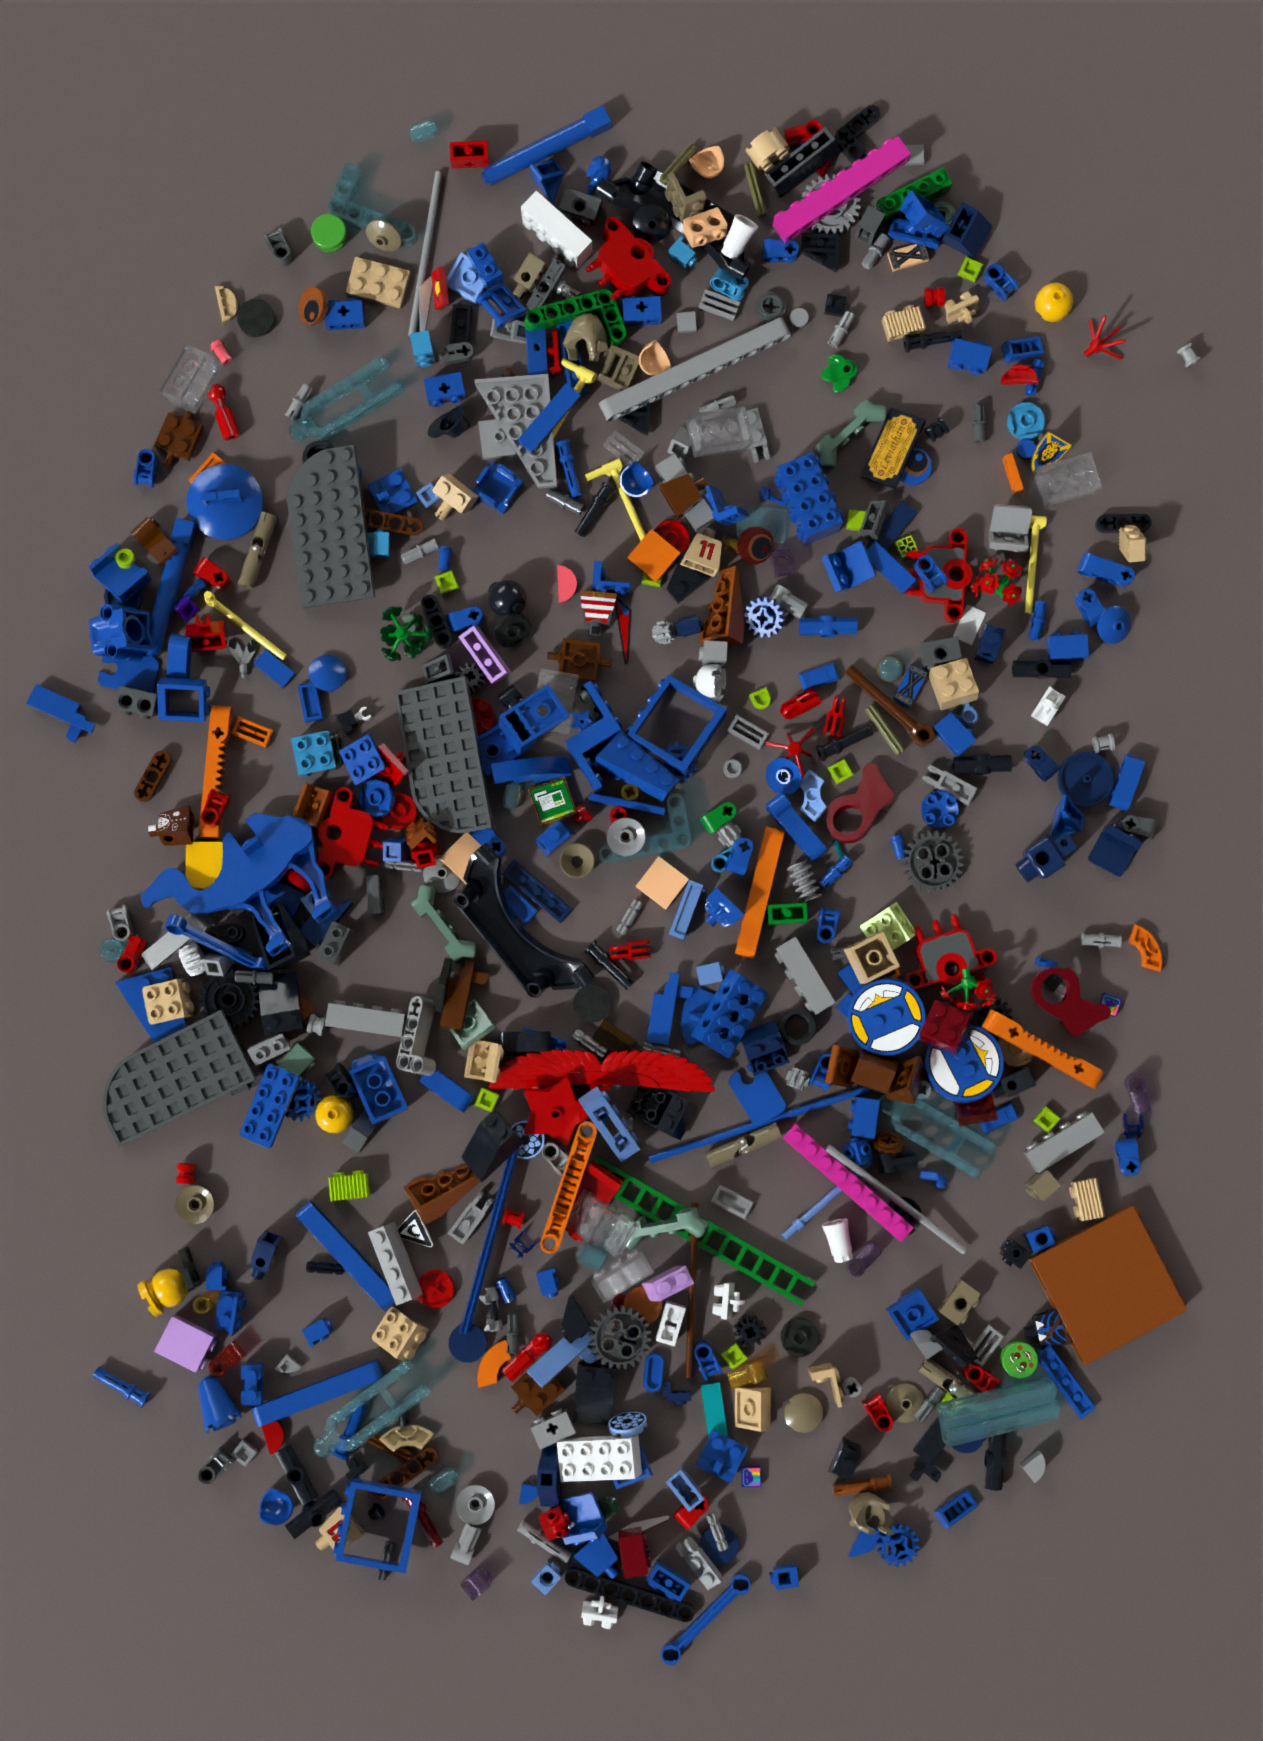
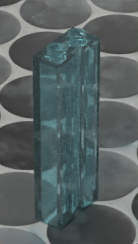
M1042 1377L937 1403L943 1442L952 1447L1059 1420L1058 1412H1060V1406L1058 1401L1054 1400L1057 1393L1056 1384L1049 1378Z

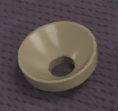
M571 844L560 855V867L571 878H583L593 869L594 855L583 844ZM575 856L583 859L582 866L578 868L571 864Z

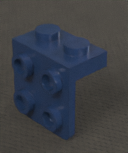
M1115 824L1106 825L1088 856V861L1120 877L1123 875L1134 852L1139 850L1143 843L1139 841L1138 836L1132 833L1127 835L1122 832L1121 827Z

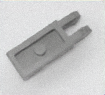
M758 408L739 412L748 449L751 451L754 463L759 462V456L756 448L762 447L764 458L766 460L770 459L768 443Z
M929 765L927 769L931 773L940 776L937 782L924 775L922 780L935 786L934 788L937 790L951 793L957 801L969 806L977 788L946 771H941Z
M482 1190L473 1202L469 1203L447 1233L462 1245L477 1227L494 1201L493 1198L488 1199L483 1209L476 1206L477 1202L484 1196L485 1192Z
M688 1537L684 1543L679 1542L676 1544V1550L679 1555L684 1558L707 1590L723 1581L724 1577L694 1539Z

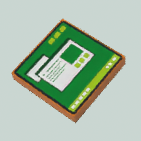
M565 777L528 789L541 826L577 814Z

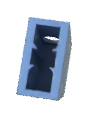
M684 1468L665 1481L689 1512L704 1500L701 1490Z

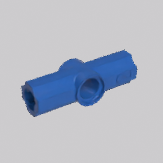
M836 616L800 618L799 634L800 636L820 635V637L857 635V618H837Z

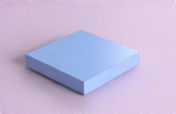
M461 252L446 278L447 289L477 304L476 298L483 293L485 286L470 263L468 256Z

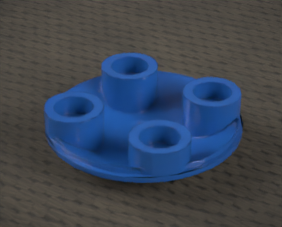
M319 656L310 664L309 680L315 687L321 690L334 692L335 689L344 684L347 677V669L345 664L335 656Z
M943 790L933 791L922 801L921 814L924 821L930 826L944 828L953 825L957 819L959 804L951 793Z

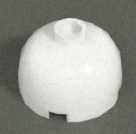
M706 664L700 668L697 675L693 678V686L696 687L697 692L714 702H720L724 696L720 695L721 688L725 689L726 671L724 668H721L723 664Z

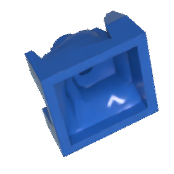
M912 190L909 192L900 208V211L906 214L905 216L910 222L906 229L912 235H915L919 230L922 233H932V235L939 238L950 226L934 203Z
M715 888L706 899L707 902L704 909L710 914L705 920L712 927L718 922L723 927L733 925L744 915L718 888Z

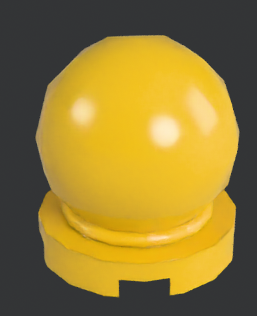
M170 1268L157 1272L152 1277L151 1282L144 1279L137 1285L141 1298L147 1299L150 1304L147 1308L155 1317L164 1313V1307L179 1305L185 1299L188 1292L181 1272Z

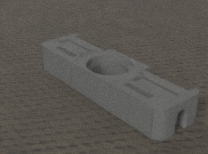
M551 258L553 261L544 275L541 274L532 289L534 293L526 306H524L526 311L544 306L567 270L565 264L556 258ZM543 282L549 284V290L545 293L540 290V285Z

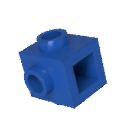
M859 1137L848 1139L849 1143L841 1145L843 1155L858 1166L873 1161L868 1139L860 1140Z

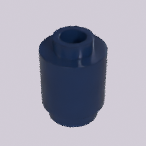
M696 614L680 618L677 622H674L678 637H687L701 633L700 629L703 628L701 617L697 618Z

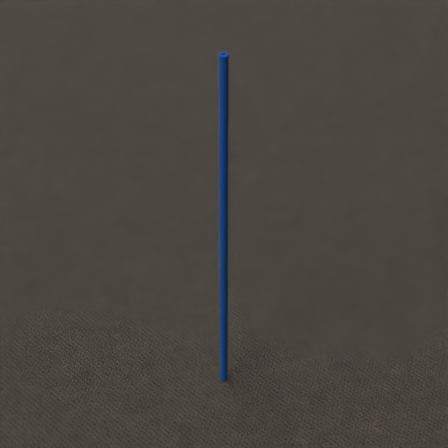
M861 1086L782 1112L760 1126L751 1122L649 1155L648 1157L650 1163L874 1090Z

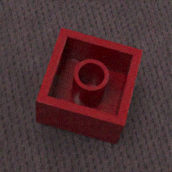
M935 1000L919 1033L920 1038L926 1043L957 1055L972 1023V1016L967 1012Z
M641 1527L618 1530V1541L625 1578L648 1574V1568H651V1558L649 1551L645 1552V1548H648L646 1532H642Z

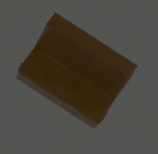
M605 1019L592 1036L593 1040L609 1051H617V1053L624 1050L629 1052L636 1042L635 1039Z

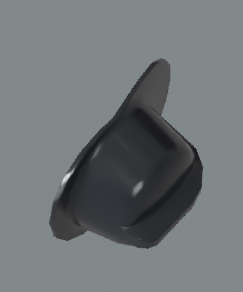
M457 406L450 412L437 418L428 428V436L431 438H437L444 434L452 438L460 436L470 427V422L463 415V407Z

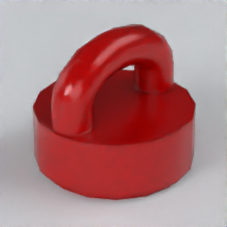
M583 804L576 807L578 813L574 817L575 823H580L584 819L589 822L593 819V816Z

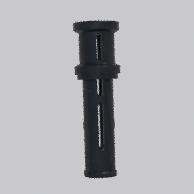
M960 328L926 335L921 332L915 336H903V345L905 352L908 353L913 349L921 348L924 350L930 345L952 342L955 338L962 339ZM949 336V337H946V338L935 339V338H938V337Z
M605 482L601 483L602 487L597 495L592 497L593 503L574 530L575 533H578L583 538H585L602 508L608 506L607 502L612 494L617 491Z
M867 724L839 739L832 738L829 743L822 746H816L820 759L824 762L827 757L840 754L842 749L873 736V731H868L871 729L870 725Z
M596 940L583 951L595 960L596 965H601L625 990L635 982L609 957V952L604 951L597 944Z

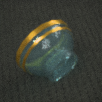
M886 656L878 662L876 673L883 682L894 683L902 677L903 665L898 658Z

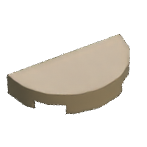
M215 286L222 322L225 324L236 316L238 301L231 290L224 286Z

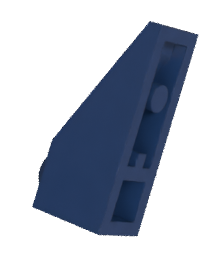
M348 899L335 905L334 907L337 911L321 923H317L312 916L308 920L305 918L299 925L301 933L310 943L319 947L333 921L338 923L354 902Z

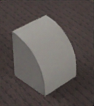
M680 426L672 438L667 452L672 455L676 454L678 458L681 457L685 460L697 434Z
M208 953L202 959L207 975L224 976L234 964L233 959L223 954Z
M917 1330L910 1333L913 1341L926 1359H929L943 1349L938 1341L935 1343L931 1341L930 1338L933 1334L927 1330Z
M1039 1450L1020 1463L1034 1483L1043 1476L1045 1459Z

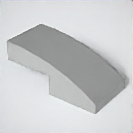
M493 318L490 337L526 343L524 322L515 320L507 323L503 328H499Z

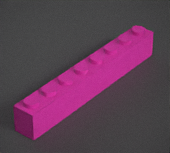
M899 136L894 139H887L878 150L874 148L867 154L866 158L856 160L851 168L841 170L836 175V178L826 180L822 183L821 188L816 191L811 190L803 200H797L792 203L790 209L777 213L774 216L772 226L785 244L907 163L911 153Z
M794 1124L783 1137L786 1142L900 1242L912 1231L914 1227L831 1154L825 1151L822 1146L797 1124Z

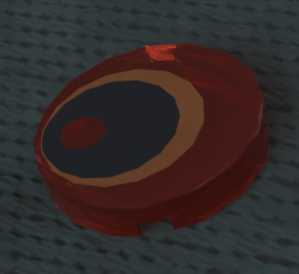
M752 526L741 533V538L737 543V551L740 558L754 565L766 561L771 555L774 545L770 532L765 528Z

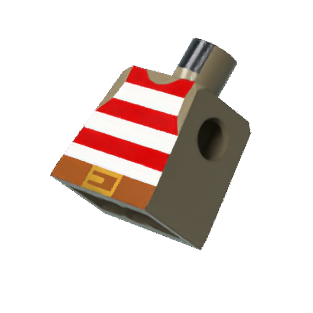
M529 252L514 277L518 285L512 294L521 300L527 291L533 294V287L541 274L544 275L548 269L546 263Z

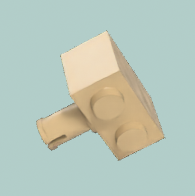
M451 474L442 475L432 489V492L443 500L437 512H435L436 517L439 516V519L443 521L446 520L452 508L461 514L469 512L479 498L477 494Z

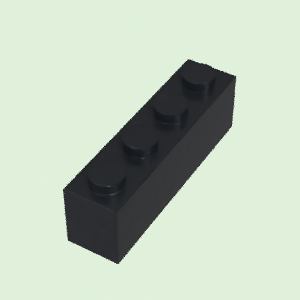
M824 127L764 175L770 186L781 198L841 150L836 139Z

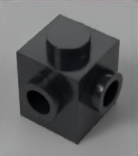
M1012 1238L1009 1241L1006 1239L1000 1246L1001 1251L999 1254L1003 1256L1001 1260L1010 1267L1014 1264L1017 1268L1021 1269L1032 1255L1031 1252Z

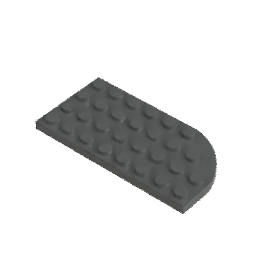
M348 445L322 450L310 457L298 469L291 482L287 497L301 608L376 597L356 446Z
M463 676L394 692L406 764L409 771L411 793L419 811L432 824L449 832L470 833L494 828L468 678Z
M223 1009L127 1056L114 1068L106 1082L103 1093V1115L118 1147L257 1079Z

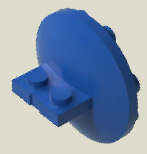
M231 464L214 465L203 470L191 483L187 493V510L192 522H195V526L205 535L217 540H233L249 533L258 523L260 514L263 511V494L256 479L245 469Z

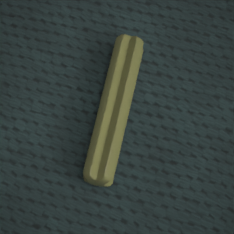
M690 143L660 176V183L666 186L669 174L674 173L676 176L689 159L696 154L697 147Z
M753 162L744 164V170L757 216L764 217L767 215L765 201Z
M873 704L867 707L865 712L896 755L903 752V745Z

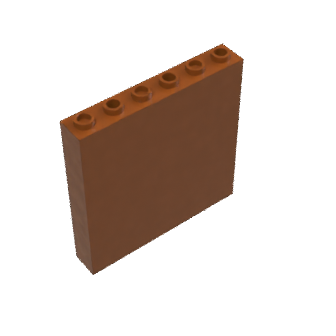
M1127 1205L1060 1240L1055 1245L1030 1256L1028 1259L1053 1310L1057 1309L1066 1327L1065 1330L1071 1337V1345L1080 1363L1084 1365L1097 1360L1187 1311L1184 1297L1178 1294L1176 1290L1177 1284L1173 1277L1169 1276L1166 1262L1160 1259L1158 1255L1159 1249L1155 1242L1151 1241L1149 1237L1150 1231L1145 1224H1142L1140 1220L1141 1213L1133 1205Z

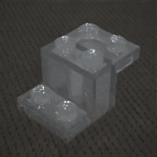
M540 668L537 691L549 684L570 715L568 719L548 732L569 735L579 675ZM541 706L537 709V712L541 716H546L548 709Z
M583 1189L574 1204L567 1225L587 1243L603 1246L610 1254L617 1258L620 1257L638 1227V1224L615 1204L600 1201L589 1190Z

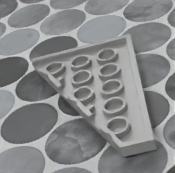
M548 374L474 379L475 386L537 488L557 487L553 430L532 454L517 442L518 438L550 402Z

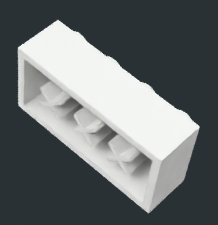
M535 191L521 206L522 223L529 230L533 229L537 233L536 236L542 242L546 241L550 244L551 250L557 255L560 253L570 267L574 266L578 270L593 254L592 240L539 192Z
M638 1434L630 1437H621V1435L571 1437L557 1442L561 1482L636 1479L642 1475Z

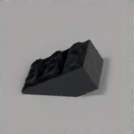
M639 1086L626 1112L681 1141L698 1106L666 1089Z

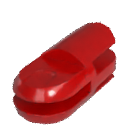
M810 688L784 702L780 707V713L785 719H793L822 704V700L815 690Z
M836 695L831 711L827 712L823 734H827L830 719L833 717L830 735H835L838 719H841L837 737L841 738L846 715L843 714L846 697H842L839 712L837 713L839 695Z
M649 939L626 941V945L610 946L608 951L627 950V952L609 954V957H627L628 960L651 958V954L632 955V953L648 952L650 947L631 948V945L649 944L650 941Z

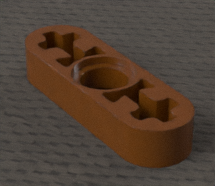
M158 751L154 754L134 790L137 800L148 802L152 799L172 763L170 754L165 751ZM164 755H166L165 759L167 760V762H162L159 767L163 769L162 772L156 768H153L154 764L158 767L160 763L158 757H163ZM152 771L158 773V779L154 782L148 780V774ZM146 782L150 785H153V788H150L148 786L146 790L148 796H143L142 798H140V790H145V788L147 787V785L143 783Z

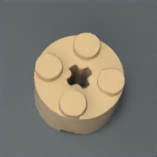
M773 127V131L770 133L766 130L758 135L750 143L752 147L745 150L758 170L768 172L774 167L775 162L779 159L781 161L789 155V145L776 127Z

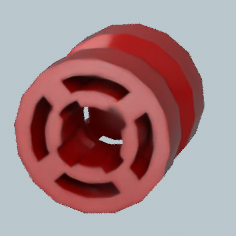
M931 287L924 288V306L931 307L934 304L944 306V287H937L936 289Z
M177 1163L178 1176L176 1177V1183L195 1184L194 1172L196 1171L197 1164Z

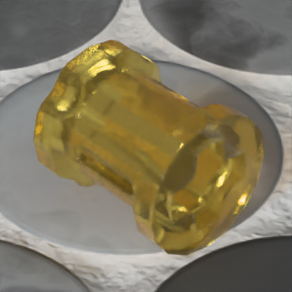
M626 784L621 790V795L623 799L635 801L638 798L639 791L637 786ZM632 788L635 795L627 797L625 790L629 791Z
M207 1294L197 1297L193 1302L194 1310L199 1314L207 1313L214 1305L213 1298ZM205 1300L207 1307L201 1308V1302Z

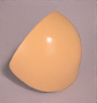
M719 146L703 149L689 159L692 168L705 178L716 177L724 167V156Z
M656 340L648 343L641 351L639 365L646 374L655 376L671 368L666 352Z

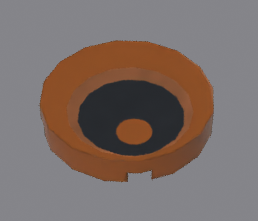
M309 287L303 292L299 301V315L303 323L315 326L324 320L328 310V303H326L327 295L323 289Z

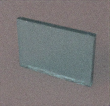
M738 506L747 510L749 517L737 522L736 540L750 541L754 536L764 534L771 539V542L785 543L787 509Z

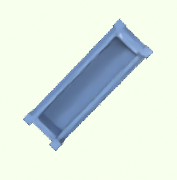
M691 880L688 881L669 935L681 940L684 939V936L689 937L686 931L700 893H705L706 891L702 889V884Z

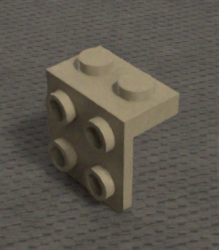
M670 173L665 196L668 201H671L675 216L679 217L683 223V219L703 212L706 195L702 190L685 196L675 174Z

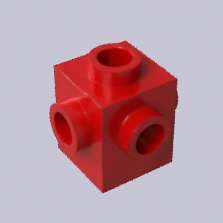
M424 838L417 846L411 849V856L416 862L417 869L436 865L437 856L440 855L439 846L429 838Z
M560 1506L538 1516L543 1532L549 1541L571 1532L569 1523H571L567 1511L563 1513Z

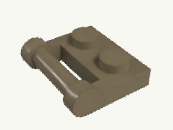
M611 345L608 350L609 355L600 374H597L596 381L623 391L629 388L638 369L639 356ZM616 355L621 356L612 378L607 377Z

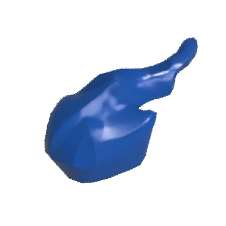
M597 156L592 160L586 174L587 177L591 176V182L588 184V195L592 196L594 189L603 178L609 179L611 162L608 158Z

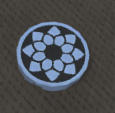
M527 1120L516 1122L512 1126L524 1140L517 1156L521 1159L535 1157L544 1146V1134H524Z
M640 1412L621 1413L611 1418L608 1422L610 1433L614 1436L621 1434V1437L640 1434L644 1431L643 1428L648 1426L646 1416Z

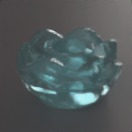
M115 938L103 941L100 949L101 956L108 962L118 961L124 953V945Z

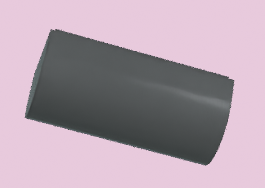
M870 500L859 531L863 538L871 541L878 540L890 506L886 500Z
M380 875L366 876L368 915L385 914L383 877Z

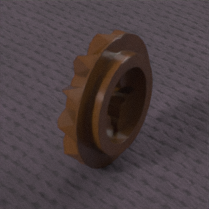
M881 1132L873 1139L874 1148L878 1149L879 1152L884 1151L886 1154H895V1152H901L902 1148H904L903 1137L895 1132Z

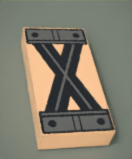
M914 244L887 253L892 272L929 261L925 245Z

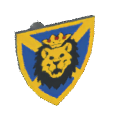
M1049 431L1045 435L1040 434L1038 436L1039 443L1032 455L1031 472H1038L1050 467L1060 460L1072 445Z

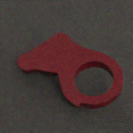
M868 763L862 770L863 777L856 794L836 798L827 806L829 810L827 828L831 836L839 842L849 844L862 840L871 829L879 811L882 809L887 812L889 809L888 805L894 801V793L881 776L876 764ZM851 808L860 811L863 821L856 831L844 834L836 830L835 820L841 811Z
M1060 967L1045 968L1033 978L1031 983L1033 1001L1041 1009L1060 1019L1059 1023L1066 1027L1071 1035L1079 1036L1097 1023L1110 1017L1111 1010L1106 1004H1095L1080 997L1079 980L1070 967L1066 969ZM1051 974L1059 975L1066 984V993L1063 999L1055 1004L1048 1003L1041 993L1043 980Z

